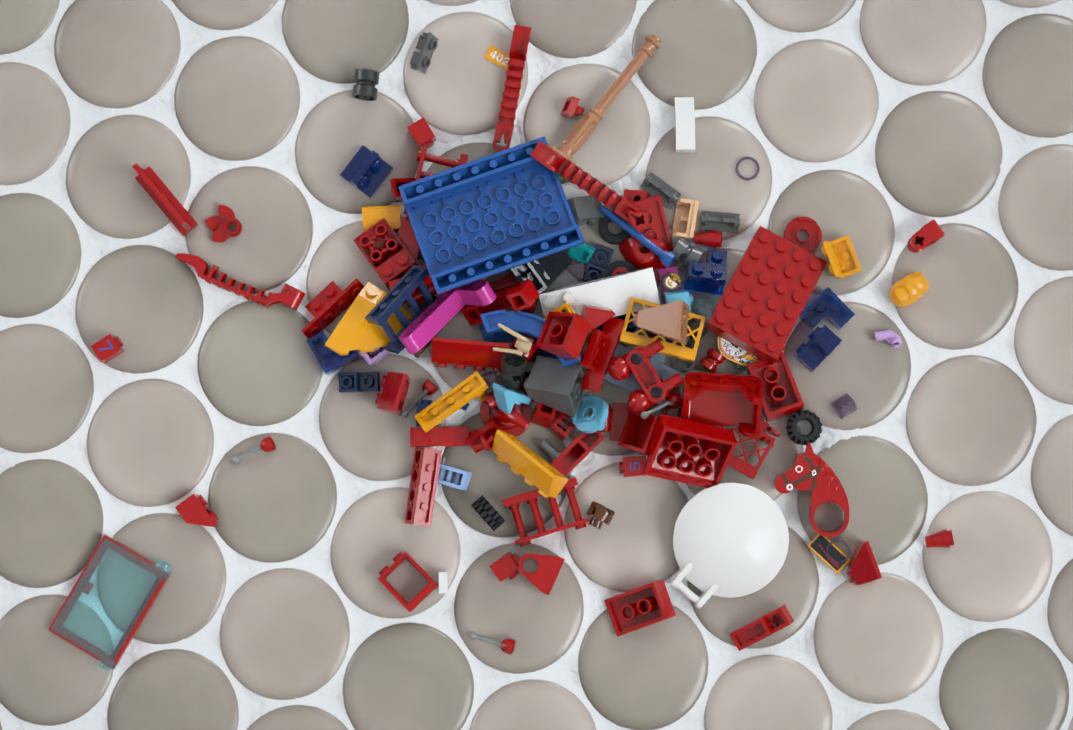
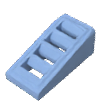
M440 464L442 469L437 483L463 491L468 490L472 476L471 472ZM446 470H449L446 481H443ZM454 472H457L454 483H451Z

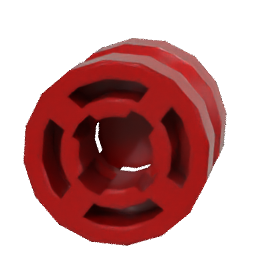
M710 348L707 351V356L702 358L699 364L708 372L715 373L717 366L722 364L725 358L718 351Z
M667 405L663 409V415L681 418L682 407L681 405L677 407Z

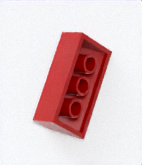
M433 337L431 362L436 364L435 367L447 368V365H454V369L466 370V367H474V371H485V368L493 369L494 373H500L502 357L506 353L494 351L493 347L510 349V344Z

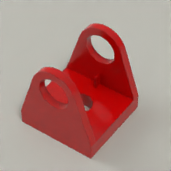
M529 553L520 558L518 567L520 572L542 593L549 595L565 559L558 556ZM529 557L534 558L538 563V568L533 573H528L523 568L524 560Z

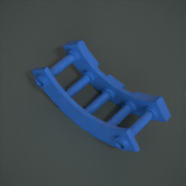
M499 310L481 314L480 318L483 325L479 326L484 342H514L515 336L498 327V323H501L522 336L527 334L535 338L534 342L537 343L546 320L522 311ZM539 348L537 349L545 357L558 359L563 368L581 361L580 355L578 360L568 359Z

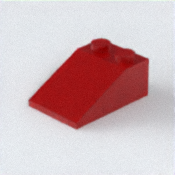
M780 352L777 360L772 365L762 359L747 364L749 375L758 377L763 382L762 413L766 423L803 409V400L783 352Z
M388 371L387 375H383L381 381L383 390L381 394L378 393L375 404L378 405L377 409L401 416L411 383V378L407 374Z
M663 579L604 600L617 637L676 616Z

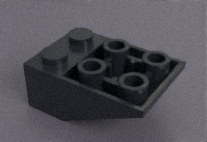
M563 250L509 269L517 282L531 279L540 294L557 279L573 260L567 251Z

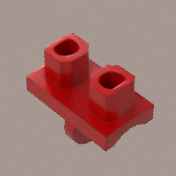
M492 419L484 422V427L481 429L470 431L469 437L465 438V441L476 454L485 448L491 450L496 431H502V429Z

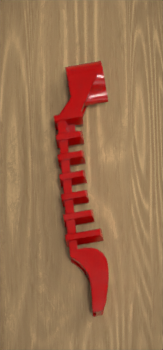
M514 26L509 53L510 60H508V71H506L507 77L504 82L503 99L500 103L501 110L498 114L499 121L497 122L493 139V148L496 152L509 149L511 145L532 27ZM504 134L503 139L504 144H506V146H503L502 149H499L497 143L501 142L502 135Z
M539 140L530 156L553 172L560 173L562 178L569 179L570 183L576 184L579 189L585 190L588 195L594 196L597 201L603 202L607 208L610 207L616 214L635 228L643 229L647 226L649 218L642 209ZM631 214L641 217L642 219L640 221L635 220V218Z
M177 253L175 256L179 261L192 265L198 277L205 280V282L212 283L218 288L222 287L228 292H234L238 296H244L245 299H251L257 304L261 303L266 308H269L270 305L282 303L297 311L305 296L304 292L286 283L280 293L270 292L266 296L264 295L265 291L259 289L255 296L253 295L255 287L251 285L247 291H243L246 284L241 281L237 288L233 287L236 280L231 277L227 284L224 283L227 274L221 272L217 280L214 279L219 270L218 266L213 265L208 276H206L209 266L202 258L185 253Z

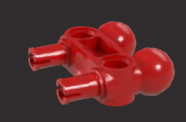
M660 339L645 347L639 345L623 356L614 357L608 364L607 370L613 379L625 380L633 372L643 390L633 391L627 400L629 409L636 414H641L643 411L647 412L651 405L670 396V390L684 383L679 372L666 380H661L651 364L650 357L665 349ZM635 353L642 356V361L638 364L633 363L631 360V356ZM659 387L662 390V394L659 397H654L651 394L652 388Z

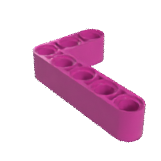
M477 280L443 292L400 334L399 339L409 354L417 353L465 305L486 306L496 299V295L486 280Z

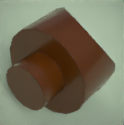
M593 501L586 514L592 517L589 524L601 529L603 523L610 525L615 511Z

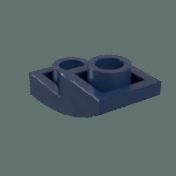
M596 243L595 251L588 262L582 280L587 282L603 278L614 249Z
M380 372L338 373L339 393L380 391Z

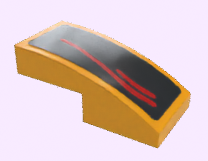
M820 534L808 545V548L837 575L851 561L827 537Z

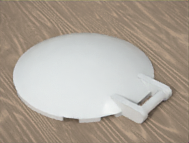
M726 482L698 492L685 504L675 522L673 550L680 570L670 581L669 585L672 588H677L695 603L694 606L698 609L712 595L726 598L741 597L765 587L775 578L783 566L789 546L787 523L778 505L763 491L747 484ZM684 577L703 592L700 597L681 583Z

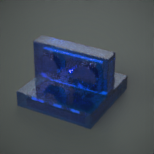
M363 145L340 176L371 199L392 172L393 167L382 160L380 155L374 150L370 151Z

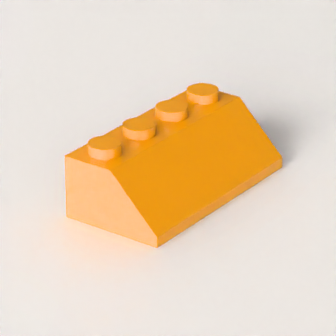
M501 430L496 431L492 451L497 454L496 459L503 464L507 462L511 466L510 470L517 475H523L525 477L524 481L532 487L534 485L538 487V492L545 498H548V496L556 498L569 479L514 435Z

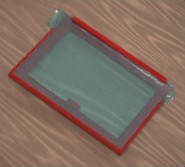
M104 534L48 630L99 660L101 668L107 671L110 668L115 669L174 568L160 559L153 563Z

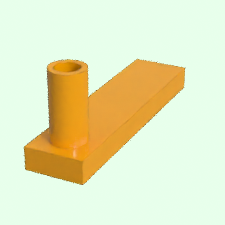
M476 371L414 417L427 433L475 397L480 402H484L483 397L488 394L486 389L489 387Z

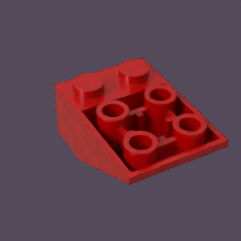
M385 218L353 240L388 290H390L388 281L402 278L406 274L405 270H409L413 265L418 266Z

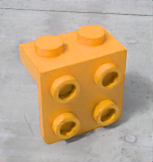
M849 235L831 242L823 241L824 246L821 249L825 258L827 257L831 263L828 265L832 276L843 279L862 271Z

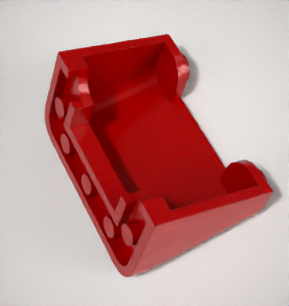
M689 372L685 375L682 419L710 425L737 426L740 433L745 437H759L763 404V382L760 378L703 372Z

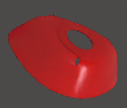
M635 238L627 239L619 244V250L624 259L638 270L651 267L655 269L662 265L661 260H659L660 257L651 250L646 254L639 251L641 243ZM648 238L662 250L673 252V249L667 244L653 238Z

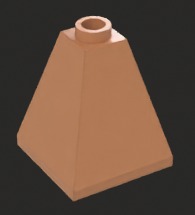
M678 300L639 310L638 314L634 315V325L642 330L686 345L689 305L683 300Z

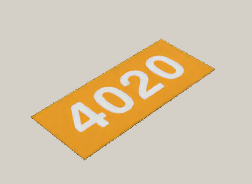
M491 45L484 58L508 71L509 54Z

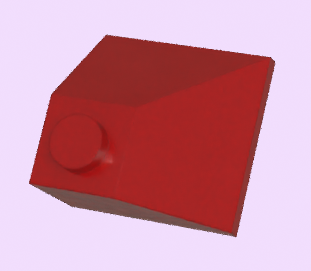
M869 541L859 542L848 565L849 571L847 572L850 583H854L856 586L882 578Z

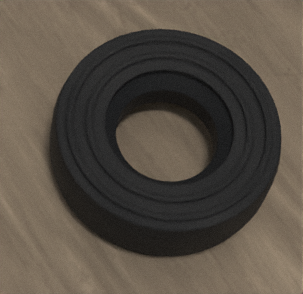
M607 216L600 219L598 225L599 234L606 242L620 244L630 237V234L625 230H622L619 234H612L608 230V224L612 220Z

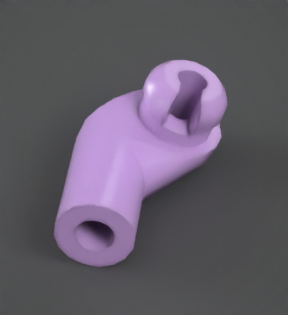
M893 330L874 332L875 341L886 340L894 348H898L902 344L901 337Z

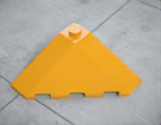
M368 281L326 341L325 346L339 355H348L349 351L359 350L360 353L374 352L375 348L385 347L390 342L385 331L380 326L368 323L365 317L387 293ZM400 306L399 308L407 321H409L412 316ZM393 313L387 322L394 333L397 334L403 327Z

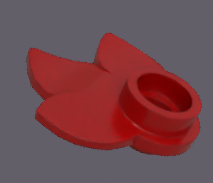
M219 205V216H213L205 220L208 228L214 232L211 240L217 243H223L230 237H236L242 232L241 222L235 219L234 211L225 205ZM231 225H236L234 231H230Z

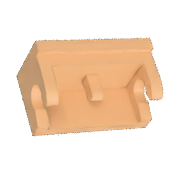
M683 198L677 200L671 238L680 239L682 237L692 241L699 205L698 200Z

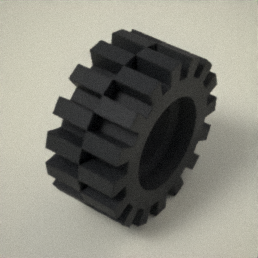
M801 410L792 414L786 426L787 435L790 437V440L801 445L815 442L820 437V433H822L820 418L809 410ZM801 420H806L811 424V432L808 435H801L797 431V424Z
M483 495L471 505L493 531L505 522Z

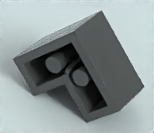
M594 196L573 197L567 200L576 225L582 226L587 223V226L598 223V219L605 217L599 211L601 202L597 201Z

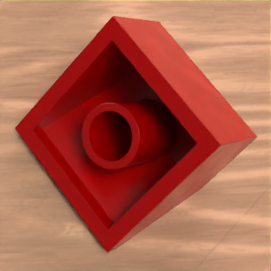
M549 311L536 347L562 358L578 360L592 324L575 313Z

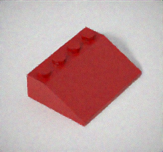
M660 414L654 428L644 475L705 488L718 485L737 445L734 432L726 428Z

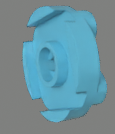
M596 395L583 397L575 417L572 416L573 424L576 425L578 430L587 434L603 430L608 418V403ZM592 411L593 414L591 415V417H588L587 415L590 414Z

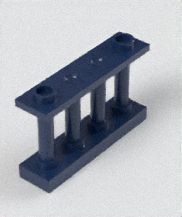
M413 265L365 317L368 323L382 327L390 339V342L384 347L386 351L399 354L405 348L399 339L400 334L438 298L430 293L424 283V279L429 275L427 268ZM417 287L427 301L421 308L412 296V292ZM405 300L415 314L409 321H407L399 308ZM393 313L403 327L397 334L394 333L387 322Z

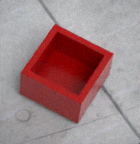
M630 410L618 446L648 456L654 428L659 417L649 415L647 419H643L641 414H636Z

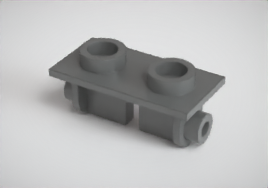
M423 32L419 36L416 49L421 50V52L414 51L410 61L411 69H419L424 74H426L427 68L431 64L433 52L437 48L438 38L431 32Z
M652 172L646 176L640 186L641 189L647 191L651 196L659 194L662 204L669 209L672 208L681 196V193Z
M702 211L700 230L738 233L740 214Z

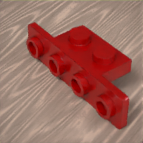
M355 279L343 291L333 281L328 284L305 306L315 318L301 330L302 333L310 341L314 340L354 302L364 288L363 284L358 279Z
M611 317L604 323L602 331L594 329L593 333L590 334L587 349L581 357V366L587 369L581 388L599 393L625 321Z

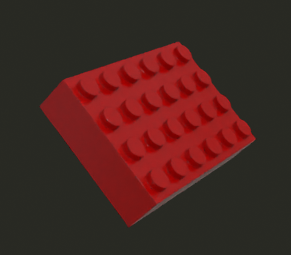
M759 226L704 328L772 365L782 351L827 262L766 228Z

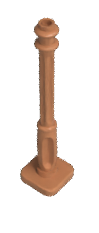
M656 35L647 36L644 45L638 46L639 51L594 108H590L589 112L572 128L561 147L558 146L556 148L548 143L550 148L565 156L567 160H571L576 165L572 160V155L588 140L599 121L603 119L602 115L642 64L648 58L653 57L652 52L655 49L660 48L659 43L661 40Z

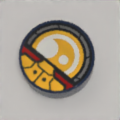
M668 272L662 278V286L667 291H676L681 286V278L674 272Z

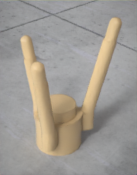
M498 323V327L517 338L514 346L517 350L493 347V350L517 354L521 357L523 353L528 354L534 340L522 336Z

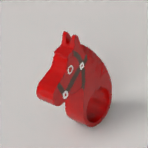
M808 442L805 452L796 455L797 458L792 467L776 476L774 481L775 488L779 493L783 494L789 493L794 488L799 491H810L809 519L813 529L822 536L835 537L844 532L848 526L850 512L848 498L834 471L821 457L813 452L812 446ZM826 501L835 502L844 511L842 524L830 531L819 528L814 522L816 509L826 503Z

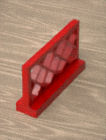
M137 163L132 166L139 174L135 179L183 236L198 225L150 166L145 170Z
M735 426L736 428L730 430L737 431L739 438L737 444L740 443L743 454L737 456L732 454L728 466L754 479L776 439L759 430V437H765L770 442L766 448L758 449L756 438L759 437L741 440L739 427ZM753 439L756 451L745 453L742 442ZM757 452L759 461L754 467L748 463L746 455ZM744 456L745 461L741 460L738 457Z

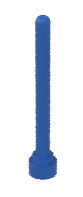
M605 205L599 207L601 213L659 256L661 264L668 268L676 258L674 253L662 250Z

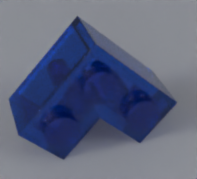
M708 249L704 263L688 261L684 276V290L722 295L726 283L727 251Z
M827 287L801 312L799 318L810 329H813L826 317L839 330L855 314Z
M826 325L822 328L819 326L815 328L808 336L810 341L806 345L802 343L795 350L798 353L795 358L811 373L842 341Z
M324 331L306 340L327 375L334 373L361 357L358 350L349 351L348 355H339L326 347L325 343L328 337Z

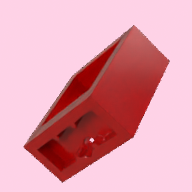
M399 552L392 559L394 563L390 567L386 565L379 572L381 576L378 580L409 612H412L439 584L408 552ZM406 559L429 582L410 602L386 579Z

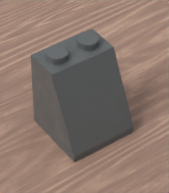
M537 356L536 361L531 365L529 378H526L524 382V389H526L528 398L575 417L586 390L581 388L584 379L581 364L575 363L563 368L558 359Z

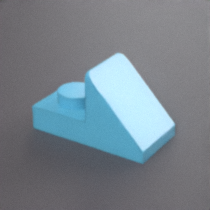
M493 383L492 387L496 404L500 410L510 414L514 404L520 405L525 403L529 405L531 399L528 398V395L519 390L509 389L500 384Z

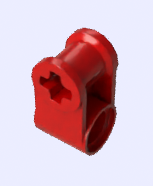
M933 219L908 240L907 247L911 252H921L929 245L941 239L945 233ZM918 240L921 242L920 244H917V245H915V243H914L915 241H918Z

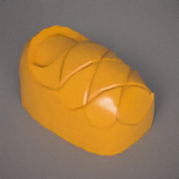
M913 272L901 278L889 288V298L897 307H908L926 293L929 283L922 273Z

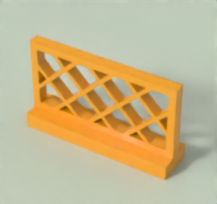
M631 297L619 343L638 347L639 345L645 347L661 336L649 338L642 329L635 333L626 331L627 325L634 321L633 303L642 304L644 309H647L646 306L655 307L660 304ZM689 312L688 321L692 318L701 320L699 328L691 331L689 325L687 328L689 331L687 337L691 335L695 341L693 349L685 347L684 344H681V346L675 345L677 342L668 343L664 337H661L663 340L661 343L665 349L658 353L693 363L706 317Z

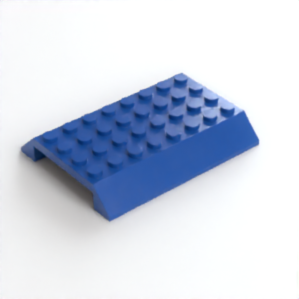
M545 136L399 186L407 215L437 294L585 243L579 225H576L557 173L530 156L539 140L548 146Z

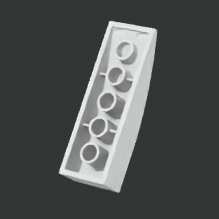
M653 267L543 291L539 295L544 317L549 314V311L552 312L566 301L570 303L575 312L582 316L583 305L611 309L616 314L613 317L627 314L631 297L661 305ZM633 303V312L644 309L642 304Z

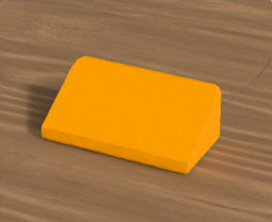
M400 205L362 207L363 230H368L383 218H385L392 229H400Z

